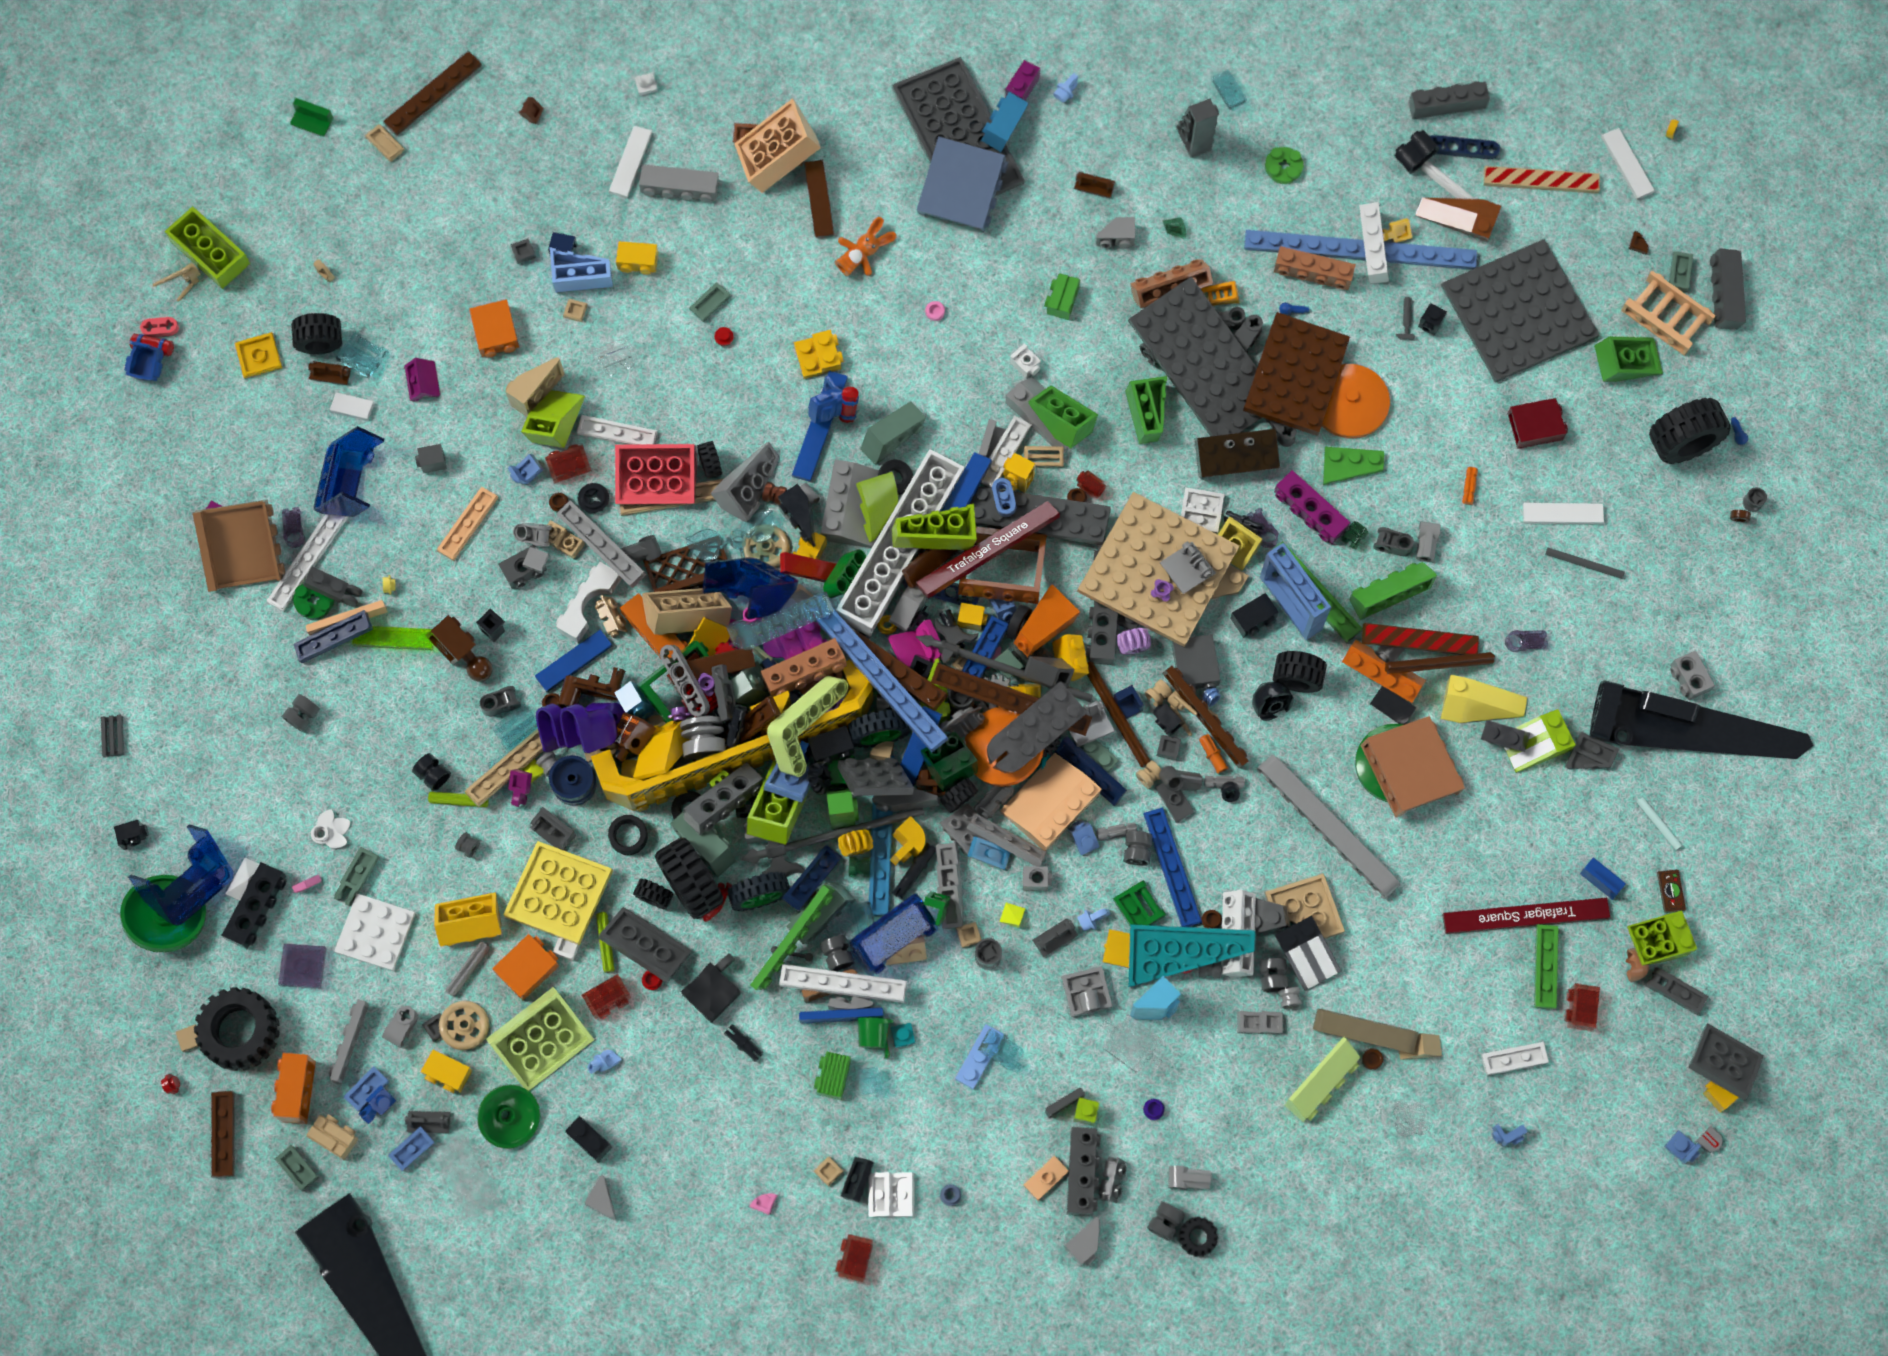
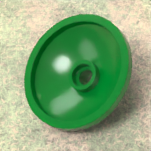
M512 1084L502 1085L490 1091L482 1100L477 1113V1123L482 1136L492 1145L504 1149L519 1147L526 1143L536 1132L540 1121L539 1105L533 1094L521 1086ZM504 1111L508 1112V1116L506 1118H502V1113Z

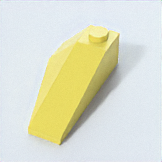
M1450 675L1446 685L1441 719L1457 723L1524 717L1527 697L1473 679Z

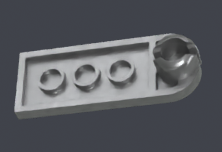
M1060 681L990 740L987 747L989 764L993 763L1004 752H1007L1008 755L993 768L1004 773L1018 771L1081 719L1087 711Z

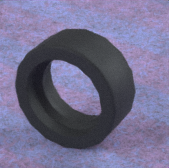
M622 815L611 823L608 829V838L611 846L618 853L634 855L645 847L648 841V832L644 822L639 817ZM624 824H633L640 831V838L633 846L625 847L616 839L618 828Z

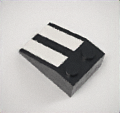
M1312 915L1275 934L1304 991L1341 972Z

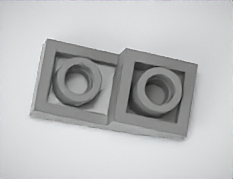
M855 996L852 997L851 1003H847V999L836 997V999L830 998L828 1004L829 1010L873 1008V1002L870 1001V998Z

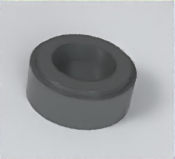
M729 953L715 967L722 972L733 963L735 958Z

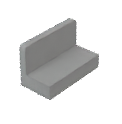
M992 419L988 420L979 454L987 458L991 456L1006 430L996 427L997 421Z

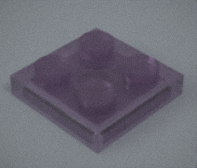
M284 944L278 985L321 989L327 948L325 946Z

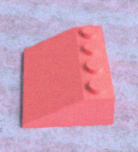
M695 444L615 445V504H695L697 477V446Z

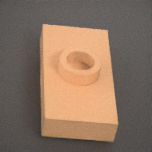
M1053 1156L1023 1186L1039 1201L1069 1171Z

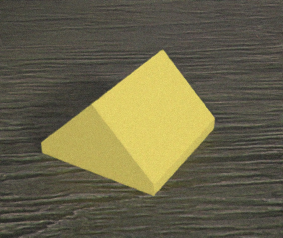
M1231 517L1227 519L1218 534L1239 545V549L1231 564L1241 571L1244 570L1257 553L1262 543V538Z

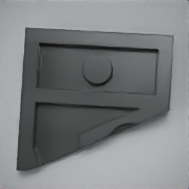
M1581 732L1565 768H1611L1619 749Z
M1256 898V935L1290 927L1287 906Z

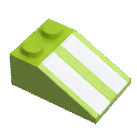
M1556 709L1516 727L1517 729L1531 732L1525 752L1503 746L1517 773L1571 752L1575 747V742L1559 709Z

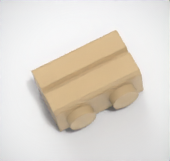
M320 1114L306 1136L345 1160L358 1141V1138L354 1136L356 1131L346 1125L344 1128L338 1126V1120L329 1114L326 1117Z

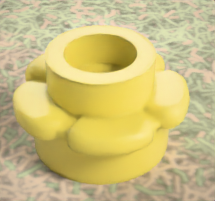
M389 575L388 577H383V593L391 595L392 591H396V582Z

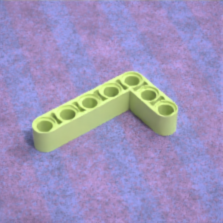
M832 676L824 677L769 725L767 735L778 767L782 773L801 777L805 773L806 761L797 737L846 695L848 691L846 680Z

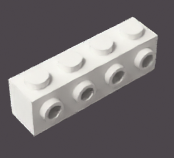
M1245 890L1223 893L1222 929L1255 930V893ZM1254 952L1221 961V974L1230 977L1253 975Z

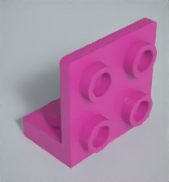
M930 619L924 620L914 631L894 634L888 637L897 659L910 667L916 654L933 660L939 658L940 661L942 659V653L938 652V648L934 646L926 647L916 638V636L932 635L935 640L940 641Z

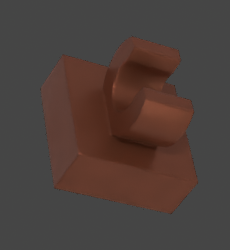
M527 97L526 101L522 104L521 111H518V113L530 123L536 124L544 108L534 97Z

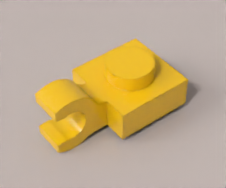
M1407 218L1389 223L1390 229H1382L1384 241L1392 239L1393 243H1398L1412 238L1410 221Z

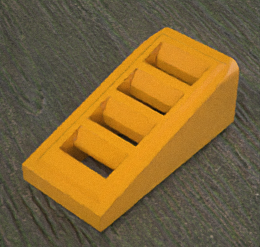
M1235 281L1200 288L1203 293L1208 292L1209 302L1212 306L1240 303ZM1228 290L1232 291V296H1228ZM1220 291H1224L1223 298L1220 296ZM1212 292H1216L1217 299H1213Z

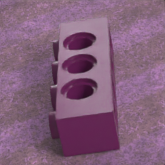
M1293 470L1276 485L1274 490L1276 498L1282 503L1285 501L1290 506L1291 512L1296 516L1300 515L1310 529L1314 528L1317 530L1319 537L1323 541H1329L1333 544L1349 528L1350 521ZM1298 493L1301 497L1294 498L1291 494ZM1312 506L1315 508V511H1308L1306 507ZM1326 519L1330 524L1325 525L1320 520Z

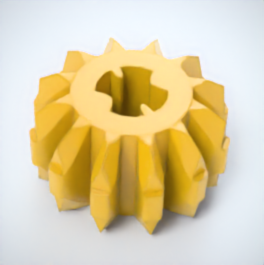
M866 829L848 832L838 838L839 850L845 857L864 854L874 847L873 838Z

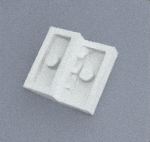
M1185 487L1181 516L1211 532L1218 533L1224 494Z
M871 1173L869 1176V1217H914V1173Z

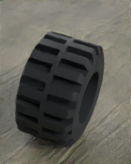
M309 313L296 317L291 323L293 348L297 351L317 355L334 352L342 346L341 321L334 315Z
M1285 651L1277 655L1273 681L1279 682L1295 692H1318L1323 689L1327 664L1323 659L1310 653Z

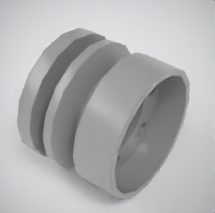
M697 716L680 723V728L685 730L681 733V736L691 739L682 744L685 759L701 760L727 750L726 740L716 737L725 732L724 728L720 727L724 724L720 717Z

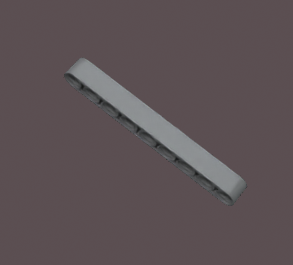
M1271 755L1257 768L1258 773H1262L1266 777L1265 780L1274 789L1277 788L1280 791L1279 794L1288 803L1291 802L1295 806L1294 809L1309 821L1308 824L1316 832H1320L1323 835L1322 838L1331 847L1334 846L1338 850L1337 853L1346 862L1349 861L1353 865L1351 867L1367 880L1366 883L1374 891L1377 890L1381 894V898L1386 899L1400 886L1397 878L1275 755Z

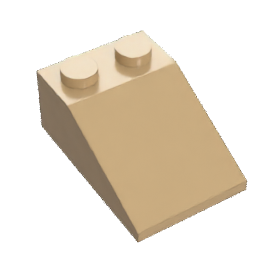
M556 357L517 376L514 381H510L505 391L510 405L527 417L564 376L565 373L561 360Z

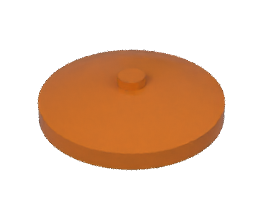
M1341 364L1322 427L1328 432L1343 438H1360L1376 431L1385 421L1390 407L1389 391L1382 378L1365 366Z
M1000 706L982 714L985 718L983 723L973 731H970L965 738L966 746L978 760V773L975 775L983 782L998 787L1012 786L1024 781L1038 767L1044 749L1016 772L1004 773L994 769L993 767L1006 757L1008 753L1004 752L993 763L989 764L987 756L988 744L996 734L1021 714Z

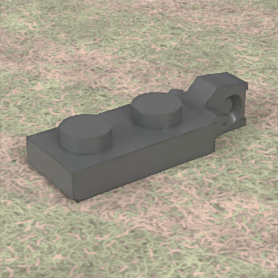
M721 664L712 667V678H714L715 683L714 692L718 701V715L721 721L730 722L736 702L732 680L728 679L727 667Z

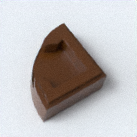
M1634 231L1628 249L1647 255L1648 244L1641 233Z

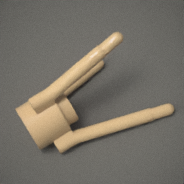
M191 262L181 270L153 283L152 286L155 287L181 275L186 282L189 280L191 282L177 298V301H180L199 282L197 277L201 274Z
M1176 691L1169 696L1167 701L1171 704L1170 708L1184 723L1185 721L1178 712V709L1181 711L1186 708L1194 715L1198 714ZM1208 709L1212 716L1215 715L1216 717H1218L1216 713ZM1185 723L1182 727L1189 736H1192L1191 731Z

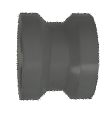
M465 832L458 839L455 849L464 852L465 856L470 858L478 849L480 840L471 838L470 834Z

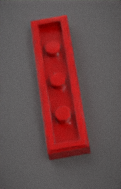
M788 552L780 553V571L783 574L825 583L836 566V563Z

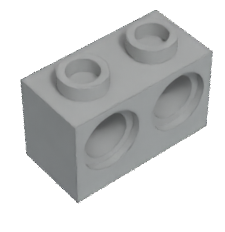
M1697 651L1675 659L1670 665L1672 676L1678 679L1680 691L1683 696H1687L1688 700L1710 692L1715 686ZM1682 664L1687 665L1690 671L1684 670ZM1691 682L1697 683L1699 685V689L1694 688L1691 685Z

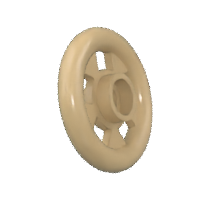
M759 525L751 529L745 536L742 544L743 555L749 564L763 570L780 566V555H774L776 548L782 549L781 553H789L790 551L787 535L780 528L773 525ZM763 533L765 537L757 541L755 536ZM773 534L779 538L777 542L770 538ZM764 544L770 545L767 549H764L762 546ZM756 545L757 553H751L750 546ZM760 556H769V562L760 561Z
M458 1001L451 1004L444 1010L439 1020V1032L442 1039L447 1045L458 1050H470L479 1046L487 1037L490 1027L486 1011L480 1005L471 1001ZM464 1009L465 1015L456 1017L455 1011ZM474 1012L480 1018L477 1022H474L473 1018L470 1017ZM448 1021H454V1030L447 1029ZM465 1021L468 1023V1026L466 1028L460 1027V1024ZM474 1028H477L480 1032L474 1038L470 1034ZM456 1034L465 1036L464 1042L455 1040Z

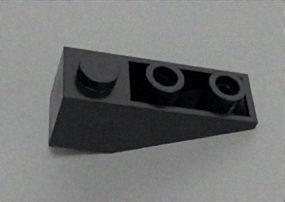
M796 484L778 496L781 503L779 508L784 515L788 514L790 516L789 521L794 529L799 528L801 531L799 534L804 542L809 541L812 547H814L816 544L812 506L807 495Z

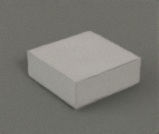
M530 547L522 565L525 568L542 573L549 558V553Z

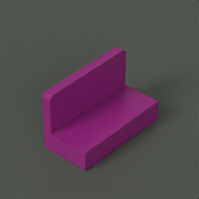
M415 357L404 365L410 401H418L424 396H440L434 361Z

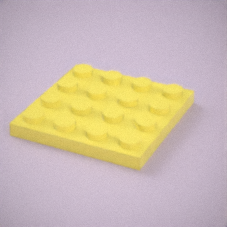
M537 841L503 915L508 919L580 945L613 870L607 866Z

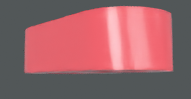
M172 317L150 318L142 321L140 329L145 336L165 337L175 335L179 330V325ZM168 323H171L173 325L170 327V330H167L166 328L168 326ZM149 325H152L154 328H151V331L148 332L147 328H149Z

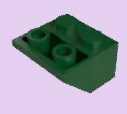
M956 731L947 735L948 740L933 752L927 747L921 750L932 778L943 792L978 773V760Z

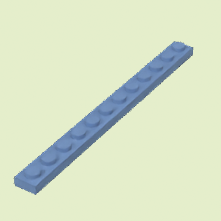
M1246 230L1244 250L1278 253L1280 246L1324 257L1366 260L1364 240ZM1384 242L1386 262L1469 270L1476 268L1477 250Z

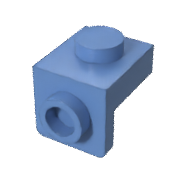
M533 454L527 455L517 466L510 465L508 467L512 480L526 485L544 470Z
M1077 821L1072 824V827L1068 828L1080 855L1099 848L1092 826L1087 821Z
M1497 1124L1492 1128V1137L1497 1144L1501 1143L1504 1147L1511 1142L1513 1145L1525 1139L1523 1135L1528 1131L1524 1125H1521L1505 1135L1500 1125Z

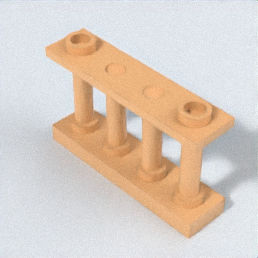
M1651 271L1646 279L1650 284L1636 301L1629 298L1621 311L1685 356L1693 345L1690 338L1703 322L1710 325L1716 315L1709 308L1703 307L1666 281L1661 274ZM1657 288L1665 296L1654 310L1649 312L1642 305ZM1674 300L1681 307L1668 323H1664L1658 319V316L1669 302ZM1689 311L1697 319L1684 335H1681L1674 330V327L1686 312Z

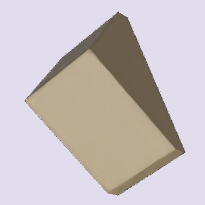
M1418 1034L1414 1053L1399 1051L1400 1060L1442 1056L1439 1035Z

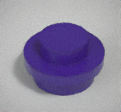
M1158 1099L1148 1100L1143 1107L1144 1115L1150 1120L1160 1119L1164 1114L1163 1103Z

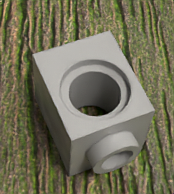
M1023 866V891H1047L1048 885H1052V873H1048V867ZM1034 875H1040L1043 881L1035 883L1031 878Z

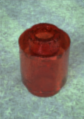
M1089 470L1086 472L1082 471L1076 479L1078 482L1077 486L1091 497L1099 498L1106 489L1104 481Z

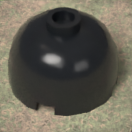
M1279 682L1262 683L1252 698L1253 708L1257 716L1263 721L1277 718L1278 716L1273 714L1285 710L1288 712L1294 703V698L1289 689Z

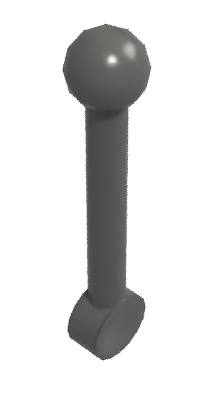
M777 946L771 947L772 953L777 949ZM793 952L791 956L805 958L806 961L813 960L811 953L805 955Z

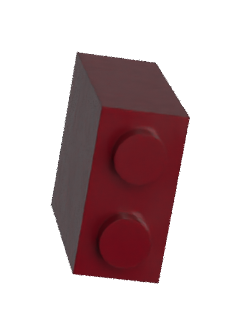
M1557 398L1511 406L1507 413L1517 449L1562 441L1568 433L1567 424L1562 419V406L1558 404Z

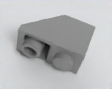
M1115 217L1096 235V246L1101 248H1110L1111 246L1129 248L1134 246L1135 217Z

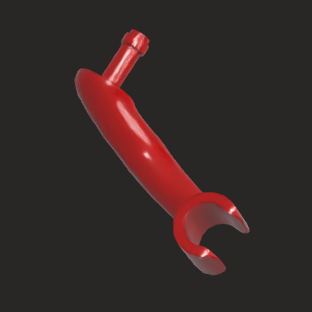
M720 882L718 884L724 901L722 905L701 917L705 922L711 920L721 911L728 895L727 890L732 887L731 883L727 882L726 888L724 883Z

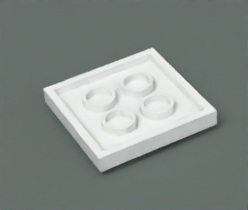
M356 894L334 952L394 971L416 913Z

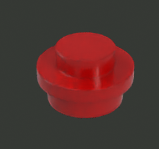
M721 327L716 330L714 339L718 345L727 346L732 343L734 335L731 329Z
M646 971L643 974L642 984L646 989L653 991L662 985L663 980L651 972Z
M167 1074L161 1080V1085L166 1094H176L179 1092L180 1081L176 1076Z

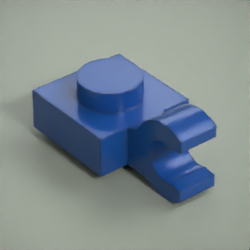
M380 1085L366 1099L369 1104L358 1114L369 1124L373 1121L377 1112L380 1115L384 1114L396 1102V1099Z

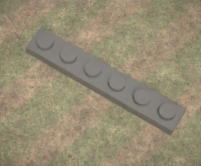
M571 500L557 513L632 589L647 575Z

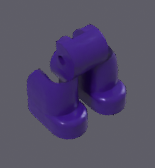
M591 703L586 708L582 705L574 704L563 709L558 705L550 704L538 708L536 711V723L543 751L551 752L559 748H573L582 744L584 753H591L610 746L617 738L616 727L622 714L626 712L622 705L618 703Z

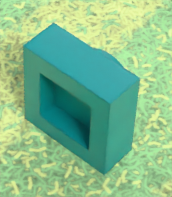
M911 1022L891 1027L895 1048L916 1044Z

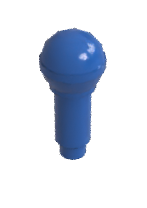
M1285 302L1280 305L1279 312L1285 315L1308 313L1309 307L1292 305Z
M1736 417L1731 418V424L1735 432V442L1738 445L1746 444L1748 435L1742 430L1739 420Z

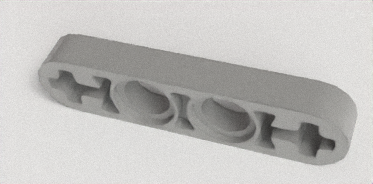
M675 645L664 646L660 651L661 660L687 708L694 716H705L710 710V704L681 650ZM669 651H673L672 658H668ZM679 666L684 669V675L681 678L676 674V669ZM688 684H692L694 688L692 695L686 693V686ZM698 704H702L701 711L696 709Z

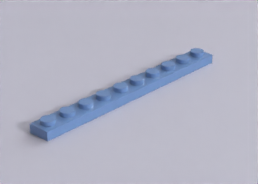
M821 594L805 605L806 611L831 639L835 638L844 654L931 752L948 740L944 732Z

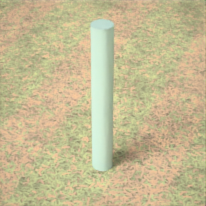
M1643 797L1639 799L1637 804L1675 850L1679 849L1682 846L1647 801Z

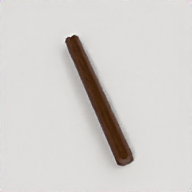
M1492 652L1393 661L1385 664V671L1388 674L1493 664L1495 655Z
M1092 661L1088 662V678L1139 765L1145 767L1150 762L1147 753Z

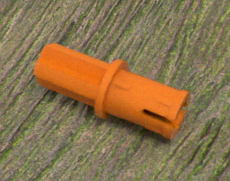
M1209 734L1203 735L1199 741L1207 754L1206 758L1210 759L1217 774L1227 770L1229 767L1220 754L1221 750L1217 749Z

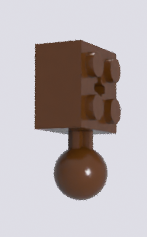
M447 615L425 636L452 665L462 658L467 664V674L472 680L477 682L487 680L493 671L490 660L483 656H475L471 651L476 645L474 637L469 632H464L460 628L461 624L454 616L450 617Z

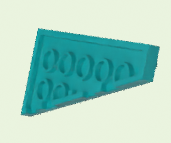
M1131 924L1128 987L1153 981L1162 976L1174 975L1255 952L1256 930Z

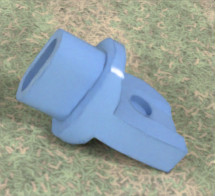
M1073 73L1065 83H1059L1057 90L1053 93L1054 97L1063 103L1068 98L1071 99L1073 97L1072 91L1078 84V75Z
M1086 909L1084 910L1085 913L1077 918L1085 932L1091 928L1095 930L1097 928L1095 922L1111 915L1109 909H1101L1090 914Z
M605 1050L601 1055H595L593 1061L589 1062L588 1071L591 1074L596 1071H606L617 1065L621 1058L614 1051Z

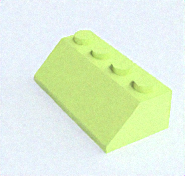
M1345 1037L1339 1041L1285 1103L1284 1106L1302 1122L1307 1118L1311 1121L1319 1112L1316 1109L1320 1103L1325 1105L1332 1097L1330 1094L1332 1089L1335 1087L1338 1090L1346 1081L1343 1077L1347 1072L1352 1074L1359 1066L1357 1061L1360 1059V1056Z

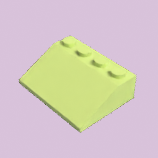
M554 987L486 1038L519 1083L528 1091L594 1041L593 1037Z

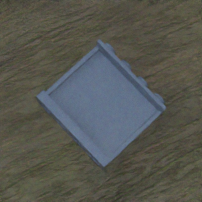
M938 137L918 203V214L935 216L978 228L981 232H984L985 228L990 226L992 218L989 216L990 211L995 209L997 198H995L996 191L1001 189L1002 180L1000 178L1002 172L1005 173L1008 166L1005 155Z

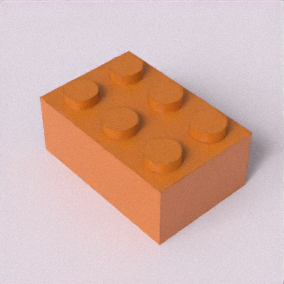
M282 1053V1058L278 1060L277 1069L280 1073L279 1079H276L274 1091L277 1093L276 1100L272 1102L271 1112L281 1122L308 1123L316 1061L309 1055Z

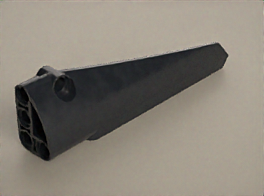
M1603 680L1599 684L1589 734L1591 738L1617 745L1798 759L1814 746L1807 733L1713 710L1696 703L1649 691L1626 688L1622 684ZM1620 730L1625 731L1627 734V739L1624 742L1620 741L1617 737Z
M350 1193L295 1231L297 1237L320 1267L321 1276L378 1356H427L373 1232L372 1220L363 1212ZM358 1219H362L365 1222L364 1230L357 1228L356 1222Z

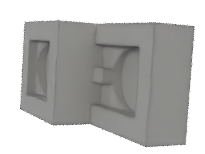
M1239 1011L1237 1012V1033L1282 1034L1283 1012Z

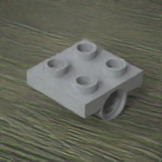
M1102 966L1061 976L1071 1017L1112 1008Z

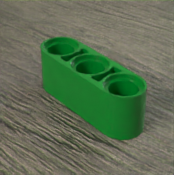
M857 549L841 556L823 585V591L828 598H835L846 593L866 559L864 551Z

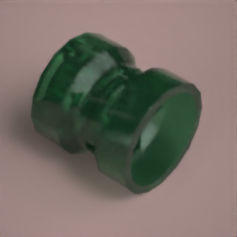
M1353 521L1349 526V530L1341 536V540L1345 544L1351 540L1352 543L1349 547L1357 549L1361 539H1365L1369 533L1362 524Z
M849 857V877L855 878L859 875L863 878H870V857H864L860 860L856 857Z

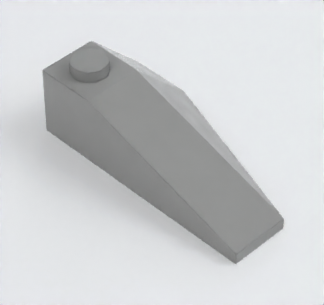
M1034 377L1019 382L1006 394V404L1024 421L1030 423L1031 427L1051 446L1064 447L1065 452L1069 447L1053 437L1028 404L1029 400L1046 388Z
M766 442L724 478L711 492V495L721 509L744 522H747L758 510L761 504L759 500L768 478L772 476L779 460V455L770 442Z

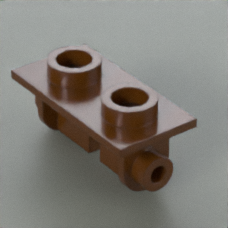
M1077 172L1074 189L1111 198L1116 181L1084 172Z
M313 361V363L308 365V370L311 371L309 379L347 385L352 367Z

